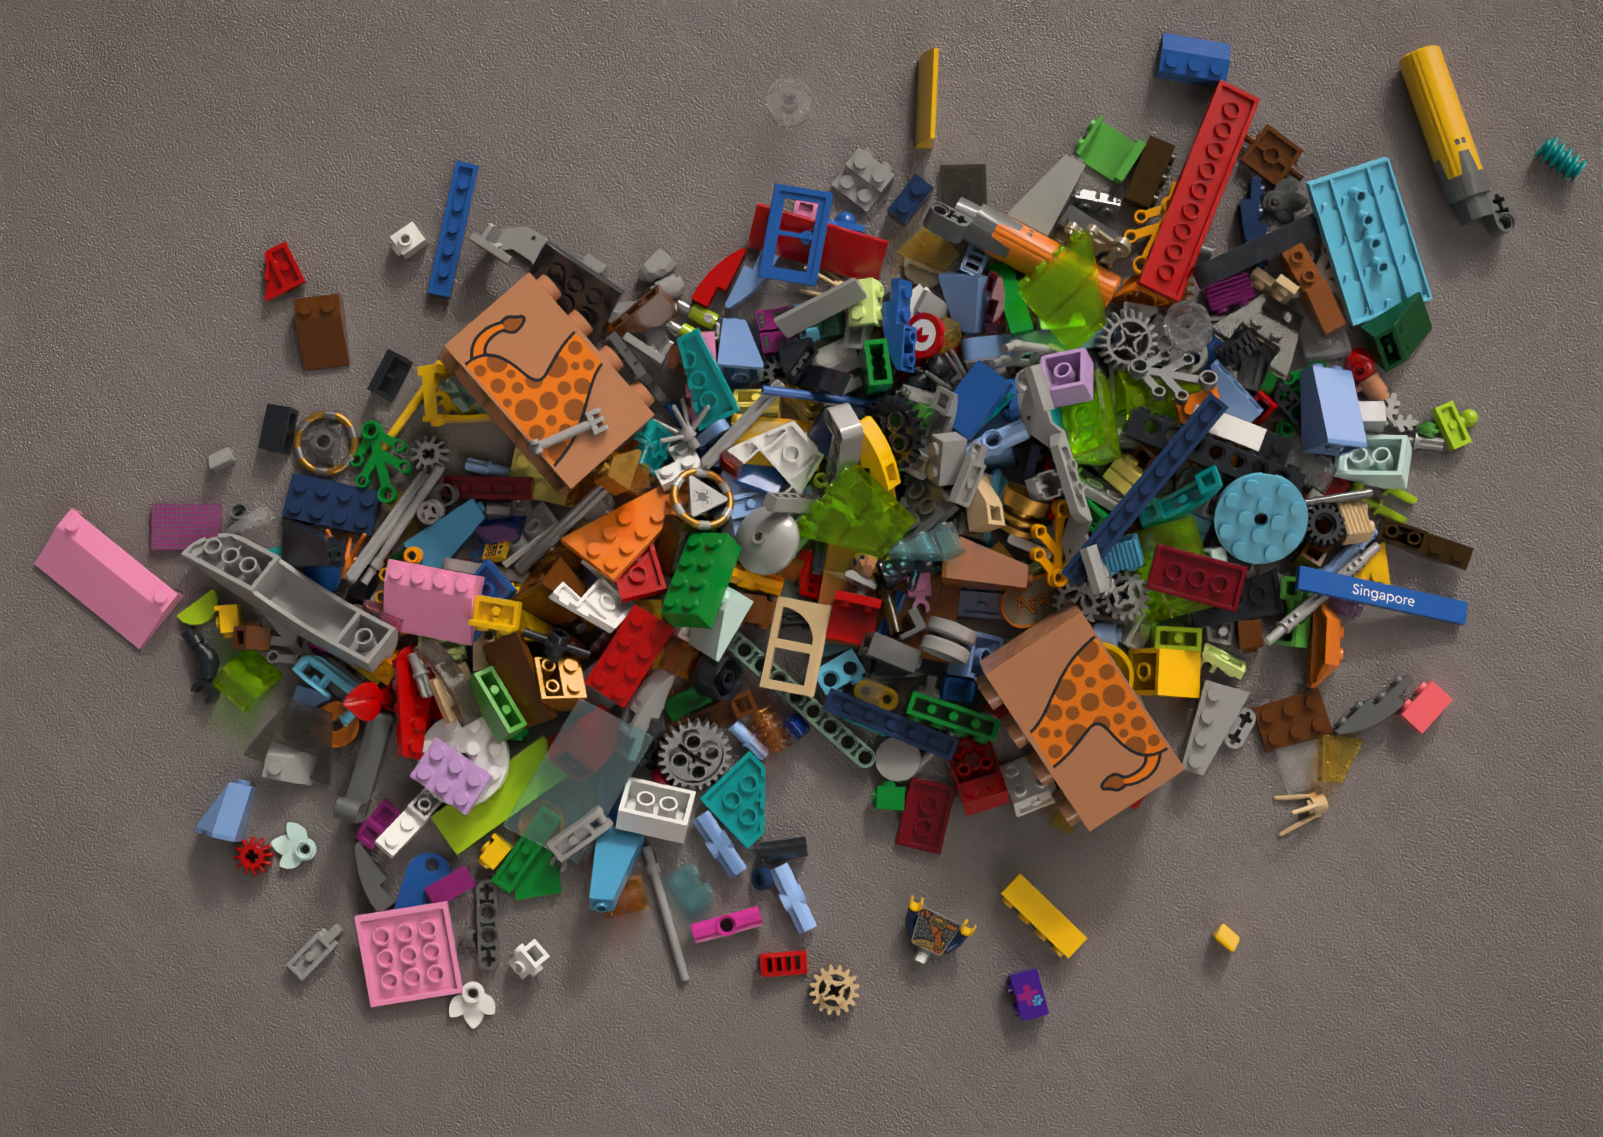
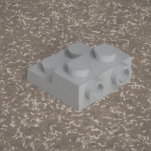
M859 147L833 181L831 187L867 214L894 180L895 174L892 173L894 169L888 163L883 161L880 164L874 159L876 155L868 148L862 150Z

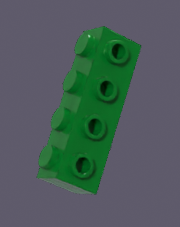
M912 690L909 692L903 710L904 713L908 714V719L921 722L923 718L930 721L929 726L941 730L943 726L952 728L951 733L962 737L965 736V733L974 735L973 740L986 744L987 740L995 741L1001 723L1000 719Z

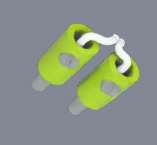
M678 300L677 307L689 313V319L710 330H713L716 325L718 337H715V340H720V324L718 323L720 315L697 303L691 306ZM669 321L665 325V327L678 333L677 338L696 329L686 323L680 326L673 321Z

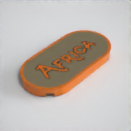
M1046 571L1033 576L1032 586H1027V593L1003 591L1004 593L999 600V612L1003 620L1017 628H1028L1053 613V610L1057 608L1051 606V601L1056 600L1053 598V592L1059 593L1058 588H1052L1047 584ZM1080 597L1076 601V603H1074L1076 606L1077 604H1080Z

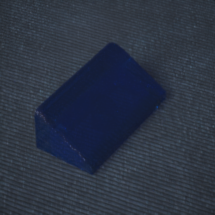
M526 516L486 520L476 528L480 544L520 539L526 523Z

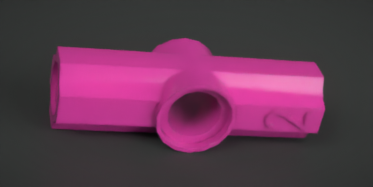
M758 906L691 924L696 944L763 926ZM725 918L731 919L734 924L733 929L730 931H724L721 928L720 923Z

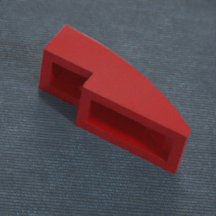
M741 248L719 262L698 285L691 297V301L709 309L718 290L727 294L747 255L746 249Z

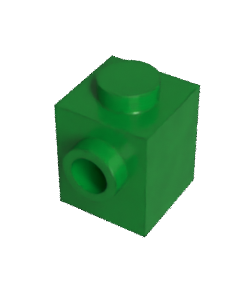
M882 781V786L877 785V790H872L871 804H876V809L904 810L905 787H896V782Z

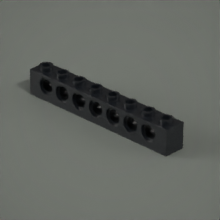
M1138 406L1137 409H1130L1120 435L1161 451L1169 442L1166 438V433L1171 429L1176 434L1184 424L1182 422L1180 426L1172 423V418L1159 414V417L1150 414L1151 410L1142 406ZM1148 421H1151L1155 427L1152 434H1148L1145 431V424ZM1209 432L1200 441L1197 448L1185 459L1207 469L1215 465L1218 472L1233 479L1253 473L1252 466L1258 463L1261 466L1262 474L1274 475L1275 472L1279 471L1282 477L1293 483L1299 491L1306 477V474L1300 473L1301 468L1291 464H1288L1287 467L1279 464L1280 460L1266 456L1264 459L1257 456L1258 452L1245 447L1244 450L1236 448L1237 443L1224 439L1223 442L1215 440L1216 435ZM1212 446H1215L1219 451L1216 459H1212L1209 455V450ZM1234 454L1240 458V463L1237 467H1233L1231 464V457Z

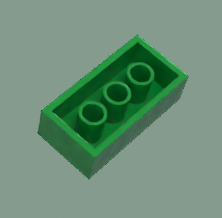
M690 532L659 612L673 627L712 629L742 549L728 533Z

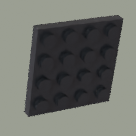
M548 240L543 245L529 272L536 280L544 274L557 286L561 292V297L556 300V303L567 315L576 310L587 320L593 330L587 338L595 345L625 291Z

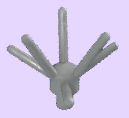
M681 398L680 402L684 420L676 405H673L672 409L682 429L675 426L672 428L658 421L669 432L676 434V436L661 438L659 442L665 443L682 440L684 443L688 442L691 448L695 450L701 446L695 437L697 434L695 430L705 417L710 406L706 405L691 426L685 399Z

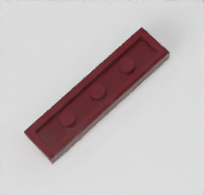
M444 476V483H452L458 488L459 499L533 501V477ZM444 486L443 498L452 499V490Z

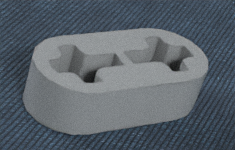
M1242 708L1223 740L1226 747L1237 749L1244 744L1256 722V715L1251 709ZM1247 712L1250 723H1244L1241 728L1239 725L1242 719L1239 716L1240 714L1245 715ZM1238 729L1239 733L1237 735V738L1239 739V742H1234L1231 745V739L1228 738V735L1235 734L1236 730Z

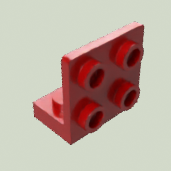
M836 589L826 638L861 646L865 632H874L882 599Z

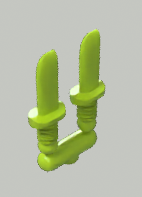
M1354 482L1350 491L1362 490L1365 484ZM1382 489L1384 490L1383 495L1387 496L1390 493L1409 504H1415L1418 500L1417 497L1402 489ZM1371 498L1362 499L1367 503L1368 508L1374 509L1372 514L1375 516L1379 513L1386 518L1405 523L1407 520L1403 515L1382 505L1384 501L1381 499L1378 503L1371 500Z

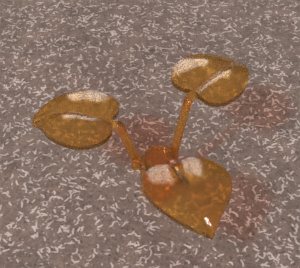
M636 439L629 441L619 450L617 455L633 451L639 442ZM647 463L637 465L630 489L620 494L623 498L627 496L632 501L647 493L645 488H650V467ZM593 473L587 474L568 491L566 497L567 507L579 503L596 486L597 483L594 482L595 475Z

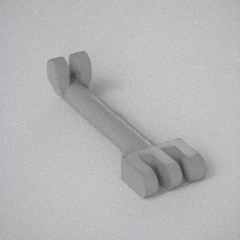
M600 407L584 413L586 421L540 441L538 438L530 441L529 448L532 454L535 456L544 452L543 449L591 429L593 436L608 430V425H602L600 428L597 426L598 423L605 421L604 416L596 419L593 417V415L601 412Z

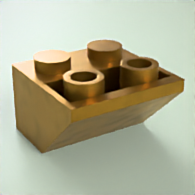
M579 656L562 657L556 663L551 662L550 657H534L541 701L556 711H579L587 698Z

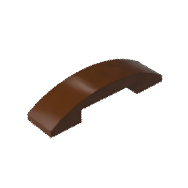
M749 689L737 694L730 701H722L677 721L685 725L686 718H689L691 723H694L696 717L699 718L701 723L707 718L709 726L715 722L718 729L759 710ZM677 721L665 725L669 735L672 733L669 728L670 726L675 729L678 728ZM691 736L687 741L697 738V736Z

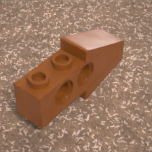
M1301 242L1282 252L1279 261L1289 279L1300 287L1297 290L1301 298L1300 302L1322 337L1325 338L1344 328L1346 322L1326 279L1323 280L1303 243Z

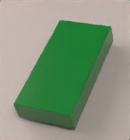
M691 686L667 699L664 708L671 721L674 722L713 702V700L698 695L694 687Z

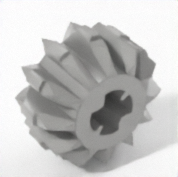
M423 436V444L416 440L415 443L419 448H411V452L417 454L411 457L412 462H418L415 468L419 470L423 467L425 474H428L430 468L433 471L436 465L444 470L445 466L441 462H449V458L443 455L450 452L448 448H442L445 442L441 440L437 443L436 436H433L430 442L427 436ZM428 450L430 452L435 450V453H433L435 457L432 460L430 458L425 459V457H428L426 455Z

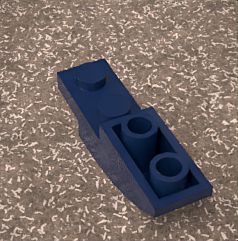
M1252 177L1249 180L1247 199H1241L1238 203V223L1243 244L1270 232V230H1267V223L1258 222L1262 220L1263 207H1259L1260 198L1264 196V185H1261V177ZM1269 258L1253 265V268L1255 269L1258 266L1263 270L1264 266H1268Z

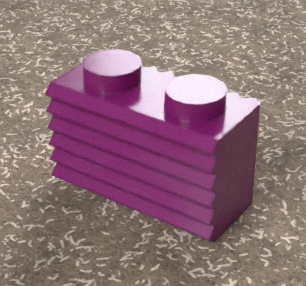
M1247 271L1229 276L1201 289L1209 314L1213 312L1216 315L1229 312V307L1235 305L1238 308L1251 304L1250 301L1255 298Z

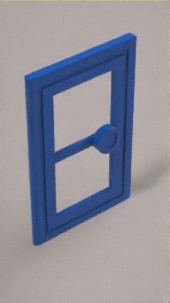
M775 183L758 277L813 287L817 286L833 199L832 192ZM785 198L818 204L813 234L810 231L795 233L779 230ZM778 235L800 238L804 245L811 244L806 272L772 267Z

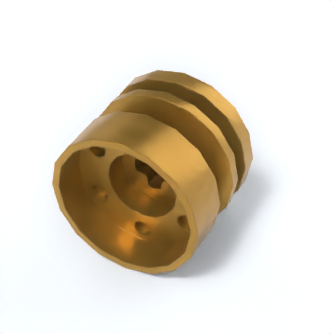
M1008 482L1000 496L1001 500L1005 503L1002 504L1005 526L1000 529L1024 539H1035L1031 535V528L1035 524L1041 525L1040 521L1035 517H1045L1051 502L1044 499L1033 501L1030 499L1026 486Z

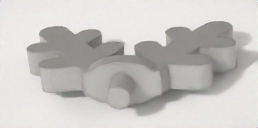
M1396 393L1390 394L1384 400L1387 420L1385 427L1388 425L1393 428L1396 427L1399 433L1404 432L1405 427L1408 432H1411L1419 421L1416 419L1411 420V415L1406 416L1405 420H1403V415H1399L1395 421L1392 415L1399 413L1398 409H1394V407L1399 406L1400 401H1396Z

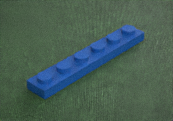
M456 161L427 292L430 295L451 299L479 172L478 165Z

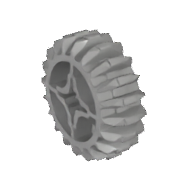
M1121 309L1119 317L1113 312L1111 313L1113 320L1105 318L1104 322L1107 326L1100 325L1098 327L1103 331V334H1096V338L1102 339V342L1096 343V347L1103 348L1098 354L1101 357L1106 356L1104 362L1106 364L1111 362V368L1116 369L1119 365V370L1125 371L1126 366L1128 368V364L1133 359L1143 358L1148 360L1147 354H1155L1150 348L1151 346L1156 347L1158 345L1157 342L1152 341V338L1158 337V334L1150 333L1155 328V325H1147L1150 318L1144 317L1142 319V312L1135 314L1134 310L1129 309L1126 314L1125 310ZM1135 322L1140 329L1129 332L1122 323ZM1116 328L1117 337L1110 345L1112 332ZM1125 335L1131 337L1128 340V345L1123 343L1125 341ZM1143 338L1142 347L1138 352L1137 342ZM1125 349L1131 357L1125 359L1118 358L1113 352Z

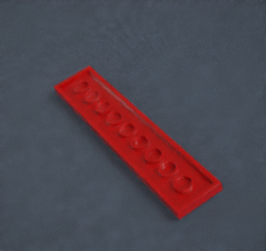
M1221 79L1217 82L1137 280V285L1175 303L1180 302L1191 274V268L1194 267L1259 104V98Z

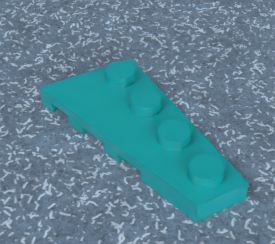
M699 327L678 337V347L683 367L686 371L688 388L691 392L692 404L697 418L706 405L710 406L705 417L698 425L699 431L709 427L718 420L739 412L741 409Z

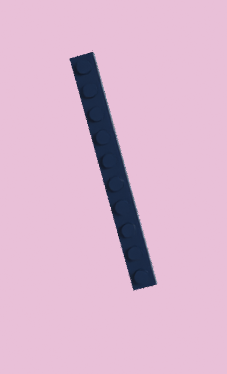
M1210 392L1080 549L1097 544L1102 560L1229 407ZM1080 549L1060 572L1078 588L1088 577Z

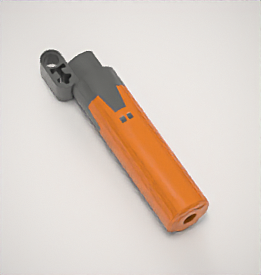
M961 197L953 209L944 203L933 202L923 221V225L927 230L952 243H960L964 239L968 244L1098 314H1102L1105 311L1121 281V276L985 203L981 207Z

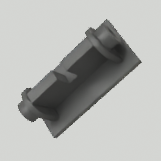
M1084 189L1075 191L1073 206L1084 213L1116 219L1120 207V198H1116V195L1100 193L1099 199H1095L1096 192Z

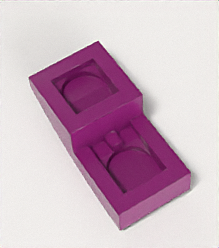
M387 798L383 799L372 815L365 820L354 834V837L368 849L373 850L376 846L374 844L375 841L403 811Z

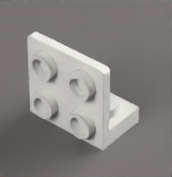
M1026 756L999 766L1016 817L1055 803L1051 795L1057 791L1055 783L1045 788L1031 768Z

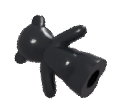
M936 354L931 358H927L923 367L914 365L913 375L894 386L892 390L896 395H899V398H905L900 392L903 384L923 390L927 389L935 393V381L926 376L924 371H929L939 379L943 377L951 378L954 372L950 369L946 358Z
M929 542L924 543L922 549L918 550L915 555H908L901 547L894 545L891 547V551L898 557L894 560H879L876 563L878 574L885 589L910 577L908 590L912 592L917 587L920 572H932L936 575L941 573L939 555L936 550L931 548Z

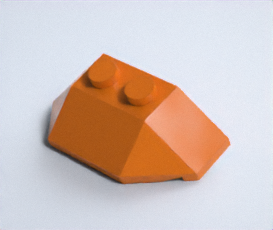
M1325 602L1317 607L1311 615L1306 688H1315L1339 667V662L1343 661V648H1340V639L1344 638V625H1341V619Z

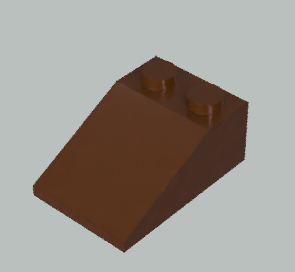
M340 294L293 299L295 322L304 370L350 365L343 297Z

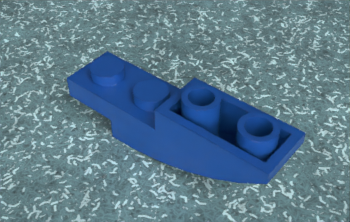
M898 278L891 280L890 302H882L884 337L887 338L891 360L896 369L906 373H913L916 361L915 343L917 341L916 327L909 326L912 282Z

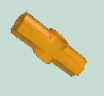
M736 563L729 582L746 590L755 592L758 590L773 596H780L785 577L775 574L758 575L747 570L743 565Z

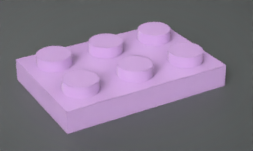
M435 737L410 775L414 780L465 815L470 813L494 777L437 737Z

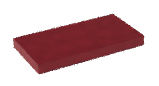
M1157 543L1145 589L1236 613L1248 567Z

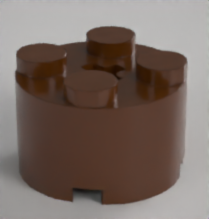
M752 591L741 593L754 602L740 625L746 626L750 622L755 623L756 628L769 629L773 623L778 596H774L772 600L770 599L771 594Z

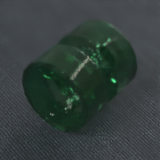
M845 310L819 322L821 323V326L818 328L821 341L845 337L846 321L843 320Z

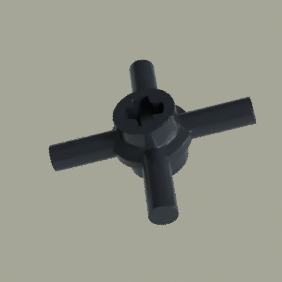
M560 624L554 625L550 629L549 634L546 635L524 627L521 635L543 643L542 651L550 657L549 659L553 663L558 662L564 652H569L586 659L589 658L591 652L589 649L568 643L570 635L562 630L563 627Z

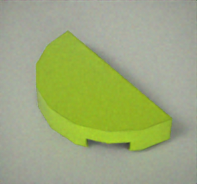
M210 590L178 614L177 617L182 622L190 625H203L209 622L217 613V611H214V606H218L219 600L216 590Z

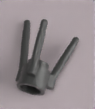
M950 349L953 360L947 352L944 353V357L956 374L951 380L952 387L927 370L924 371V374L940 386L954 392L967 373L955 351Z

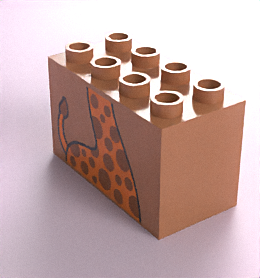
M529 272L446 343L437 358L458 379V382L561 496L573 488L655 415L648 408L655 400L639 381H635L629 386L619 375L618 371L624 365L611 348L605 345L598 351L590 342L587 336L593 330L578 311L573 310L567 315L556 303V300L561 297V292L546 275L543 274L536 280ZM600 407L601 412L593 415V417L596 419L604 416L605 421L598 423L597 426L600 428L602 425H608V430L593 436L591 429L543 449L544 452L535 456L532 454L529 448L530 441L537 438L540 441L586 421L584 413Z
M1073 601L1067 603L979 661L984 674L975 679L979 690L993 710L1003 703L1005 704L1009 712L1000 718L1005 729L1019 749L1031 743L1035 750L1028 754L1026 758L1045 788L1055 781L1059 785L1060 789L1051 795L1071 827L1082 820L1090 832L1185 770L1105 646Z

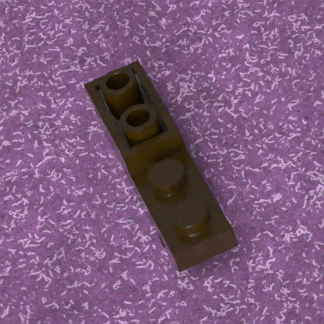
M1386 517L1377 537L1378 540L1403 551L1464 571L1467 570L1474 550L1472 547L1430 534L1428 531Z

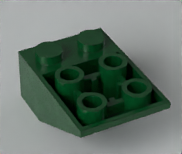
M1417 292L1361 325V329L1368 349L1374 355L1375 363L1385 372H1388L1410 357L1431 331L1432 325L1420 292Z

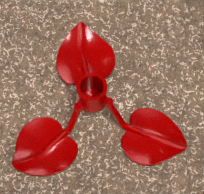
M414 642L404 647L397 654L395 660L409 662L407 656L411 653L419 652L418 643ZM364 682L355 687L346 696L341 705L362 721L375 719L380 712V707L395 712L394 707L390 706L393 700L390 689L393 688V684L379 689L378 685L373 682ZM429 714L426 733L434 725V721Z

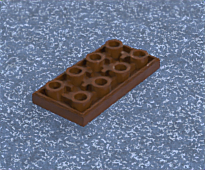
M520 630L482 646L490 665L494 667L526 721L527 726L525 728L553 719L557 717V714L553 708L543 703L540 699L534 660L525 638L521 636L522 631Z

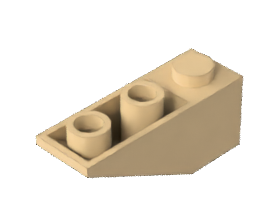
M984 473L970 507H966L969 531L987 533L1005 526L1002 502Z

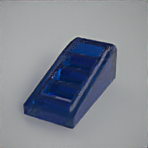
M795 713L784 722V725L797 740L802 739L811 731L810 725L799 713Z

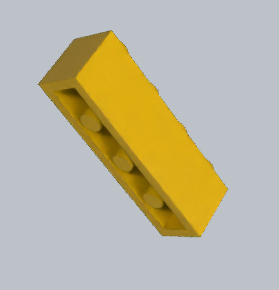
M1020 873L999 892L1003 896L1000 900L1009 909L1014 906L1020 912L1017 916L1026 925L1031 923L1037 929L1034 933L1043 941L1048 939L1053 944L1051 949L1060 958L1065 955L1069 959L1088 939Z

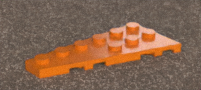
M688 481L684 482L678 491L679 502L684 510L689 503ZM660 485L562 537L561 543L614 583L661 535L665 515L676 514L670 502V489L664 491Z

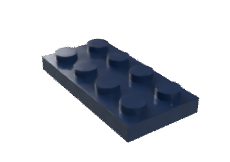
M293 473L282 518L358 535L365 533L367 537H371L381 501L377 496L378 491Z

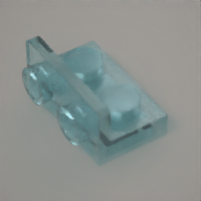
M686 862L668 875L665 880L692 916L714 900L712 895L715 892L707 882L703 884L699 879L701 873L695 864L689 865Z

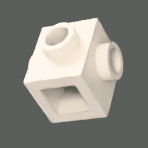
M534 939L526 946L523 943L512 952L514 957L508 963L523 980L529 974L534 977L543 969L541 964L550 956Z

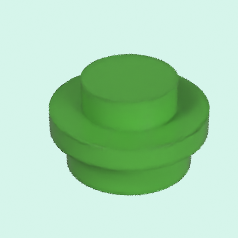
M1423 420L1422 424H1417V427H1419L1417 433L1435 438L1436 433H1439L1440 430L1436 428L1437 424Z

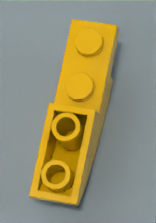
M866 416L860 420L864 432L860 453L861 467L870 469L876 509L878 512H885L897 504L894 487L900 484L901 480L895 458L885 436L872 417Z

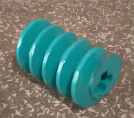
M1557 136L1552 139L1548 138L1536 151L1534 157L1542 154L1541 162L1544 163L1550 160L1548 168L1551 169L1557 166L1555 174L1565 172L1562 179L1566 180L1571 177V183L1584 169L1587 160L1584 159L1578 163L1580 155L1575 154L1571 157L1572 148L1564 151L1566 144L1562 142L1556 145L1559 139Z

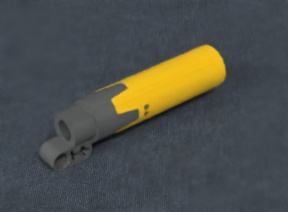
M1430 45L1404 55L1398 63L1448 206H1455L1461 226H1467L1484 220L1488 233L1495 238H1499L1512 231L1516 222L1506 194L1502 191L1491 193L1440 46ZM1499 221L1503 224V228L1500 227Z

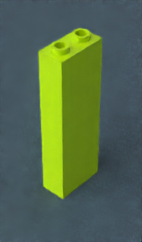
M542 736L510 759L508 774L501 788L485 802L474 805L468 815L463 814L448 804L430 817L457 855L467 850L569 776L549 759L548 738L546 736Z

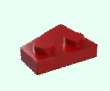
M286 241L265 251V299L267 302L307 283Z

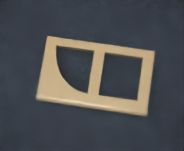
M778 596L760 687L804 695L809 698L814 697L832 610L831 605ZM784 607L795 610L808 622L813 636L812 645L778 638ZM776 648L810 654L804 686L770 679Z

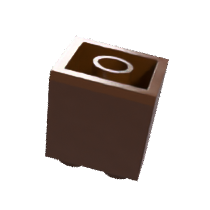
M559 557L529 574L512 600L522 602L523 610L552 627L556 624H565L567 626L579 615L554 602L549 596L562 582L570 587L580 598L588 591V588L564 560Z

